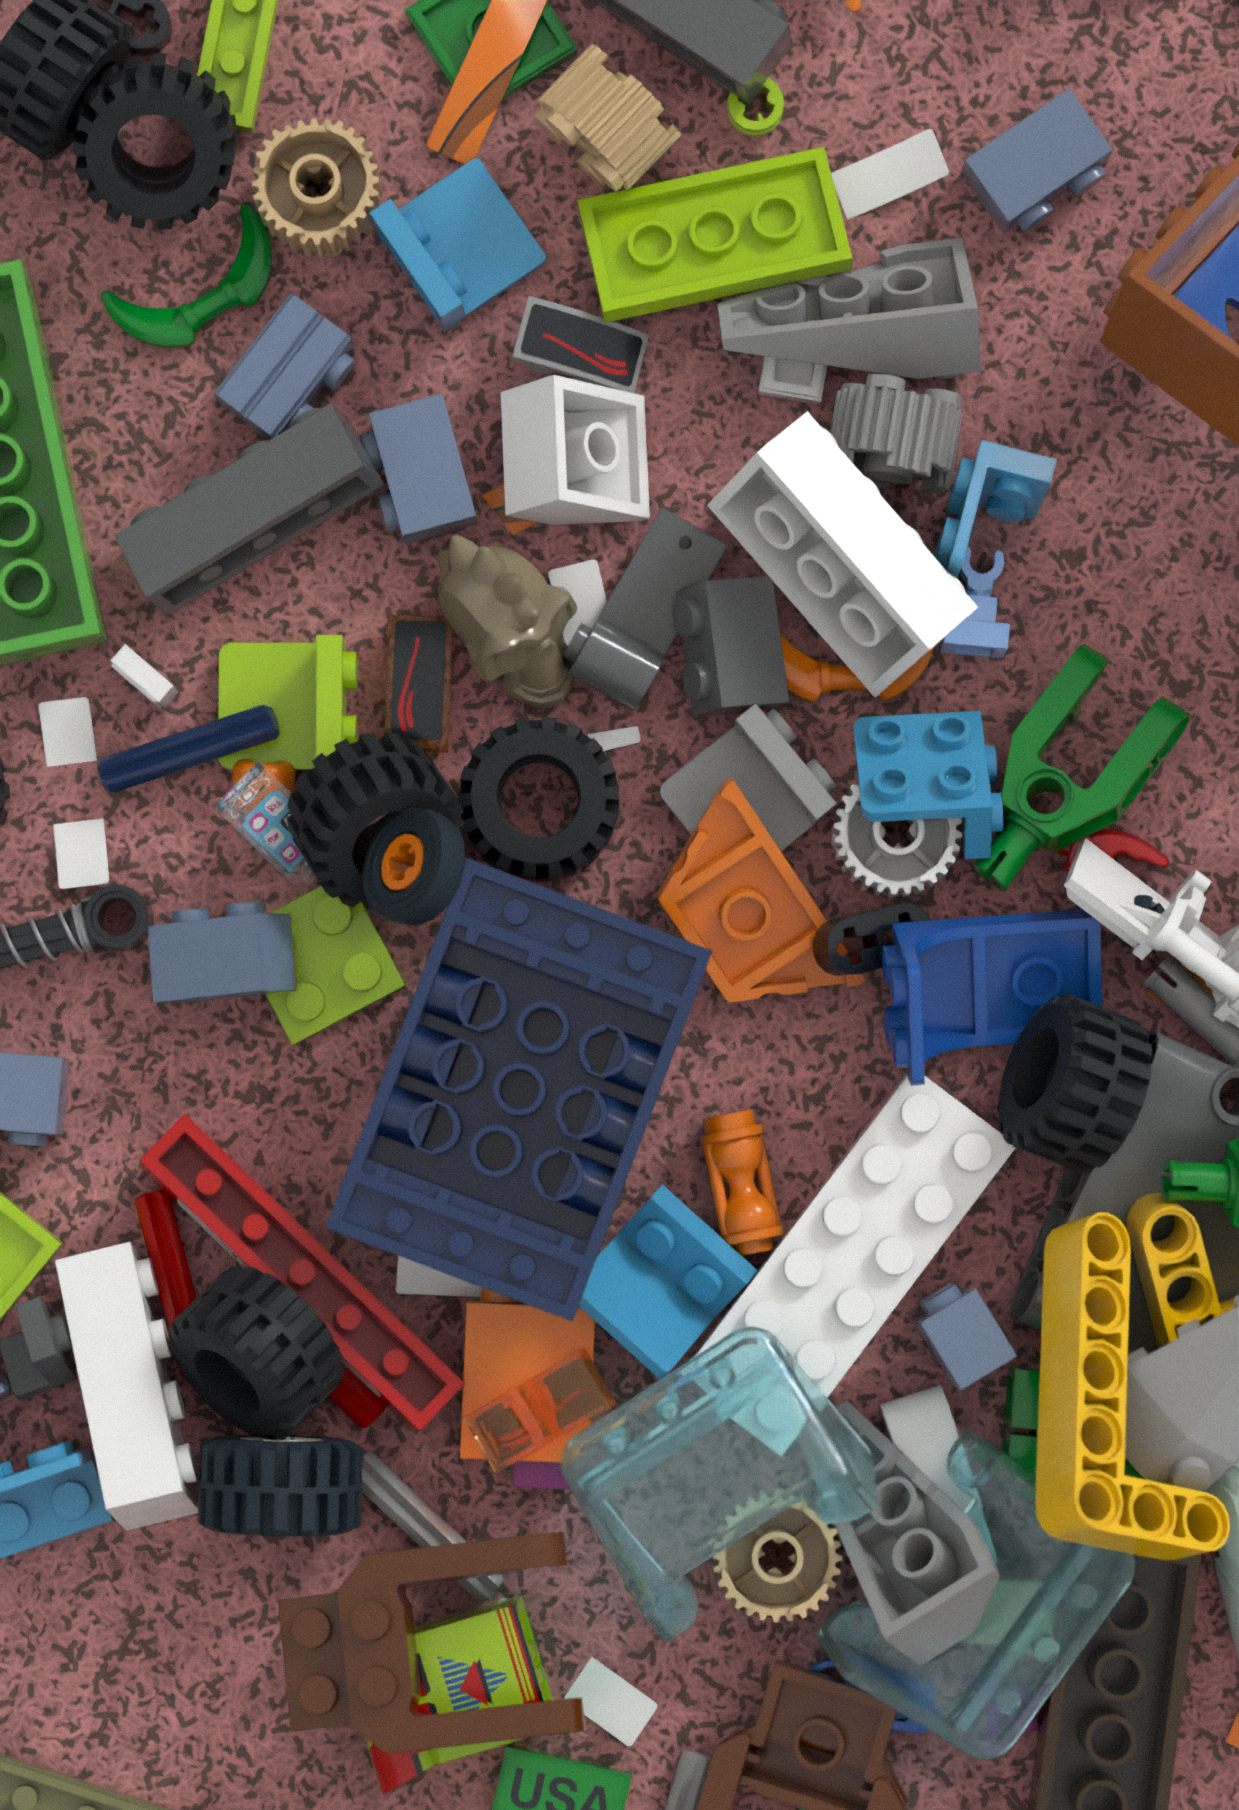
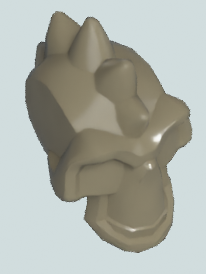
M457 534L453 535L450 540L449 549H441L438 553L442 577L439 588V604L444 617L466 645L473 669L479 678L484 681H494L503 675V690L519 703L536 708H551L563 701L570 693L574 682V677L567 674L572 661L562 656L568 645L561 638L567 622L577 612V605L569 591L563 587L548 585L532 563L510 548L503 545L478 547L469 539Z

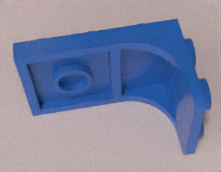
M1083 909L892 923L893 945L882 946L883 978L885 985L890 984L892 1006L884 1007L887 1045H892L895 1068L905 1067L911 1086L925 1084L924 1063L938 1054L967 1047L1015 1044L1034 1013L1055 996L1061 997L1063 994H1071L1102 1007L1101 923Z

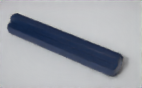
M259 705L101 758L97 763L100 781L105 790L118 792L274 740L280 734L277 717L271 707Z

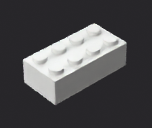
M808 412L760 449L707 505L875 698L978 608L966 594L961 582L945 570L924 546L919 534L912 527L904 523L883 499L877 486L869 478L862 475L838 447L832 434L822 428Z

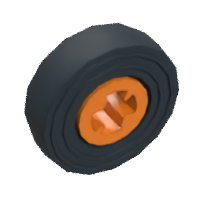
M408 807L403 809V811L392 814L375 833L367 848L363 863L362 886L369 906L385 919L401 924L418 926L435 919L451 902L460 886L464 871L465 844L458 827L442 814L430 809Z

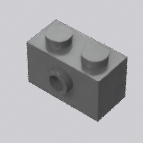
M769 576L704 580L676 591L677 604L674 620L679 635L682 636L686 664L683 671V688L691 702L692 717L744 713L755 703L762 711L789 703L774 582Z

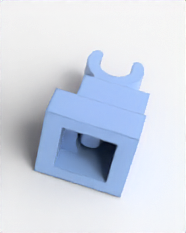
M967 547L959 574L966 582V594L978 608L941 640L940 653L1003 659L1008 649L1010 624L996 622L998 598L991 597L993 584L1002 573L1004 555L1002 551H996L992 561V570L980 574L975 572L970 566L971 549Z

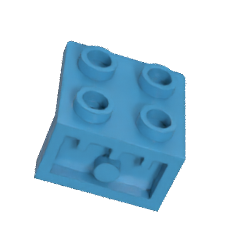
M477 158L470 160L401 208L397 209L390 198L370 212L373 229L444 332L546 263L545 253L481 160Z
M981 440L974 460L962 457L946 508V513L956 515L957 518H946L943 532L939 537L934 557L948 573L956 578L959 575L978 505L986 507V512L990 516L1003 521L1020 522L1023 520V517L1035 519L1051 484L1057 459Z
M662 1184L597 1256L579 1307L656 1377L662 1379L672 1370L712 1320L748 1284L758 1270Z
M68 1440L38 1450L26 1456L30 1467L14 1472L10 1460L0 1463V1559L114 1520L105 1508L97 1464L91 1446L75 1451L72 1440Z

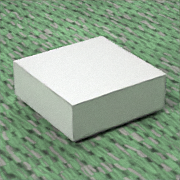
M126 644L111 659L113 663L111 666L158 708L161 709L163 707L165 709L179 693L174 685Z

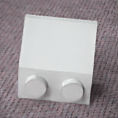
M551 375L501 392L505 516L549 525L631 522L650 519L645 400L643 395L557 375Z

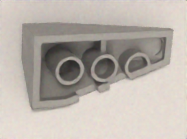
M963 237L904 244L880 251L881 262L854 271L847 270L827 275L828 278L823 280L819 286L807 285L802 287L792 282L760 289L717 303L723 350L914 379L932 377L948 379L965 373L981 372L978 306Z
M1239 1295L1234 1297L1233 1309L1202 1326L1196 1319H1193L1177 1328L1179 1338L1150 1354L1142 1347L1128 1355L1125 1457L1143 1479L1205 1492L1238 1461Z
M848 1400L805 1427L797 1437V1440L884 1640L916 1664L922 1666L973 1634L1000 1577L976 1522Z

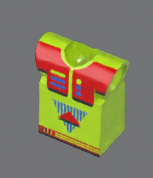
M522 1595L415 1628L422 1696L418 1704L420 1715L553 1700ZM522 1739L385 1754L370 1740H368L367 1747L381 1794H385L408 1782L435 1764L445 1763Z

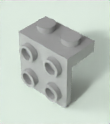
M755 703L735 720V724L730 730L668 778L661 785L660 796L691 835L722 781L731 776L779 849L783 851L834 810L837 803L830 794L837 789V786L814 758L805 764L789 744L796 740L797 737L775 709L764 714Z

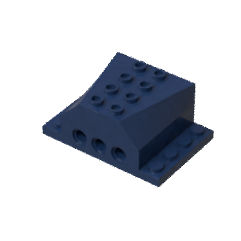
M466 858L460 886L445 912L325 1228L573 1322L712 950Z

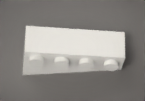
M126 1242L55 1260L106 1510L126 1531L198 1513V1498L194 1482L198 1481L197 1466L190 1443H184L179 1422L180 1419L185 1418L183 1400L177 1381L170 1382L164 1359L172 1356L169 1334L164 1319L155 1320L150 1297L159 1295L151 1258L141 1259L132 1243Z

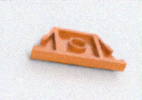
M730 776L723 780L656 896L686 941L712 950L706 971L726 1001L732 1003L755 1000L769 993H778L783 996L807 993L808 988L844 983L846 987L859 986L865 982L866 978L862 973L834 976L826 973L817 964L813 955L812 943L816 931L823 923L827 922V919L733 778ZM842 942L836 944L838 955H846L848 953Z

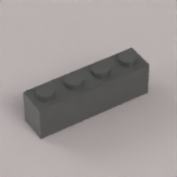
M592 0L728 92L733 93L748 105L793 45L789 24L785 22L788 16L771 0Z
M330 403L323 408H314L302 413L293 421L289 429L271 440L260 441L248 446L239 454L235 462L217 473L206 474L194 479L185 487L183 494L165 505L152 507L140 512L132 519L129 527L114 536L145 598L167 615H171L369 495L384 484L352 423Z

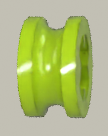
M770 78L766 80L759 90L767 94L766 106L773 111L765 119L761 113L758 114L757 121L746 119L744 117L745 105L739 101L737 96L730 92L727 104L728 118L733 127L742 134L752 137L764 136L773 131L780 123L784 111L783 93L778 84Z

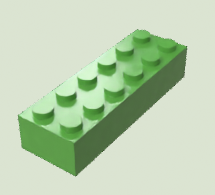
M21 259L0 263L1 666L108 642L32 279Z

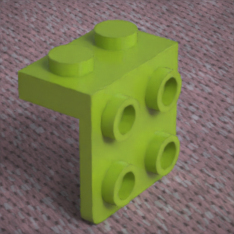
M316 635V643H227L223 645L219 651L218 719L259 705H266L273 709L277 717L280 734L274 740L218 758L220 764L227 770H233L234 764L240 759H253L252 761L260 763H272L278 760L290 762L295 770H313L314 765L312 761L321 753L328 756L336 750L334 744L345 739L350 744L357 742V715H346L347 690H357L358 686L357 651H347V644L342 635Z

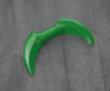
M249 204L241 206L240 214L243 228L241 246L227 277L218 281V286L188 305L185 302L178 306V308L141 307L122 300L111 291H104L101 299L114 322L126 333L147 344L165 348L186 347L194 344L196 341L195 334L202 330V325L231 307L236 309L240 305H244L247 308L255 306L268 284L272 266L271 242L266 227L257 212Z

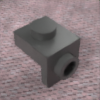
M40 1297L16 1305L22 1332L3 1338L0 1341V1350L13 1394L18 1399L23 1400L78 1379L70 1351H73L66 1316L63 1313L55 1315Z

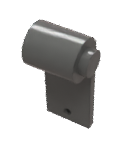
M661 507L593 627L590 628L581 623L562 656L572 661L567 674L634 711L654 680L664 661L665 653L678 633L674 620L677 604L676 591L708 580L728 545Z

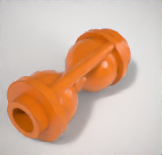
M753 1109L703 1119L706 1135L699 1137L701 1146L703 1145L721 1238L729 1245H734L735 1250L741 1256L773 1250L772 1237L783 1235L784 1230L783 1225L780 1224L763 1139V1125H756ZM756 1169L761 1193L757 1190L754 1183V1174ZM722 1176L729 1185L730 1193L728 1200L726 1199Z

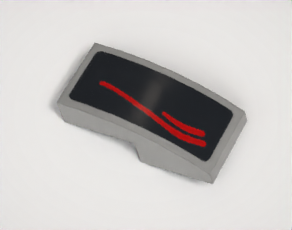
M528 295L512 361L571 376L574 380L634 393L649 335L614 321L605 323L602 317Z

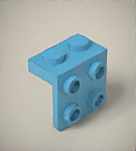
M981 711L870 716L857 719L854 723L853 736L861 814L863 818L871 822L960 817L962 818L960 825L961 832L963 833L964 858H990L992 832L1003 831V805L1001 793H991L990 783L997 782L995 745H985Z

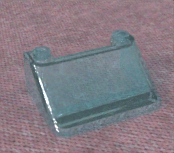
M759 1327L740 1328L722 1338L575 1435L566 1443L561 1454V1471L564 1479L642 1614L665 1642L688 1629L697 1617V1593L684 1575L790 1506L804 1499L822 1521L838 1524L855 1521L880 1505L873 1456L868 1446L779 1339L768 1330Z
M965 1427L948 1453L947 1471L955 1485L972 1497L964 1512L976 1522L1000 1574L975 1632L922 1666H919L884 1640L870 1605L854 1602L837 1609L828 1618L816 1637L847 1681L966 1753L980 1759H991L1006 1753L1019 1739L1130 1585L1135 1573V1560L1133 1554L1058 1540L1049 1536L1041 1527L1036 1516V1476L992 1442L970 1428Z

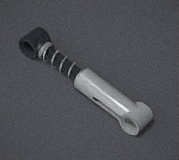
M108 885L97 890L93 896L82 898L80 903H77V905L73 904L65 913L56 908L55 915L33 920L28 915L26 923L7 928L0 923V974L5 967L20 964L28 968L32 960L47 956L56 961L60 953L75 949L81 953L91 950L95 954L109 950L131 951L141 946L148 939L147 926L154 925V912L149 901L136 890L124 885ZM117 901H127L132 904L136 912L134 926L123 935L113 936L107 932L104 926V914L111 904Z

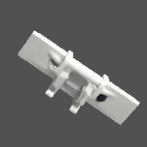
M1084 838L1078 846L1064 883L1067 897L1111 930L1116 938L1126 947L1133 949L1132 953L1141 960L1153 949L1157 952L1160 950L1167 951L1178 959L1187 969L1204 979L1206 985L1212 989V994L1216 1001L1213 1015L1222 1022L1227 1019L1239 1028V923L1223 935L1218 936L1199 921L1206 901L1204 892L1210 886L1211 880L1198 870H1194L1172 896L1166 900L1096 845Z

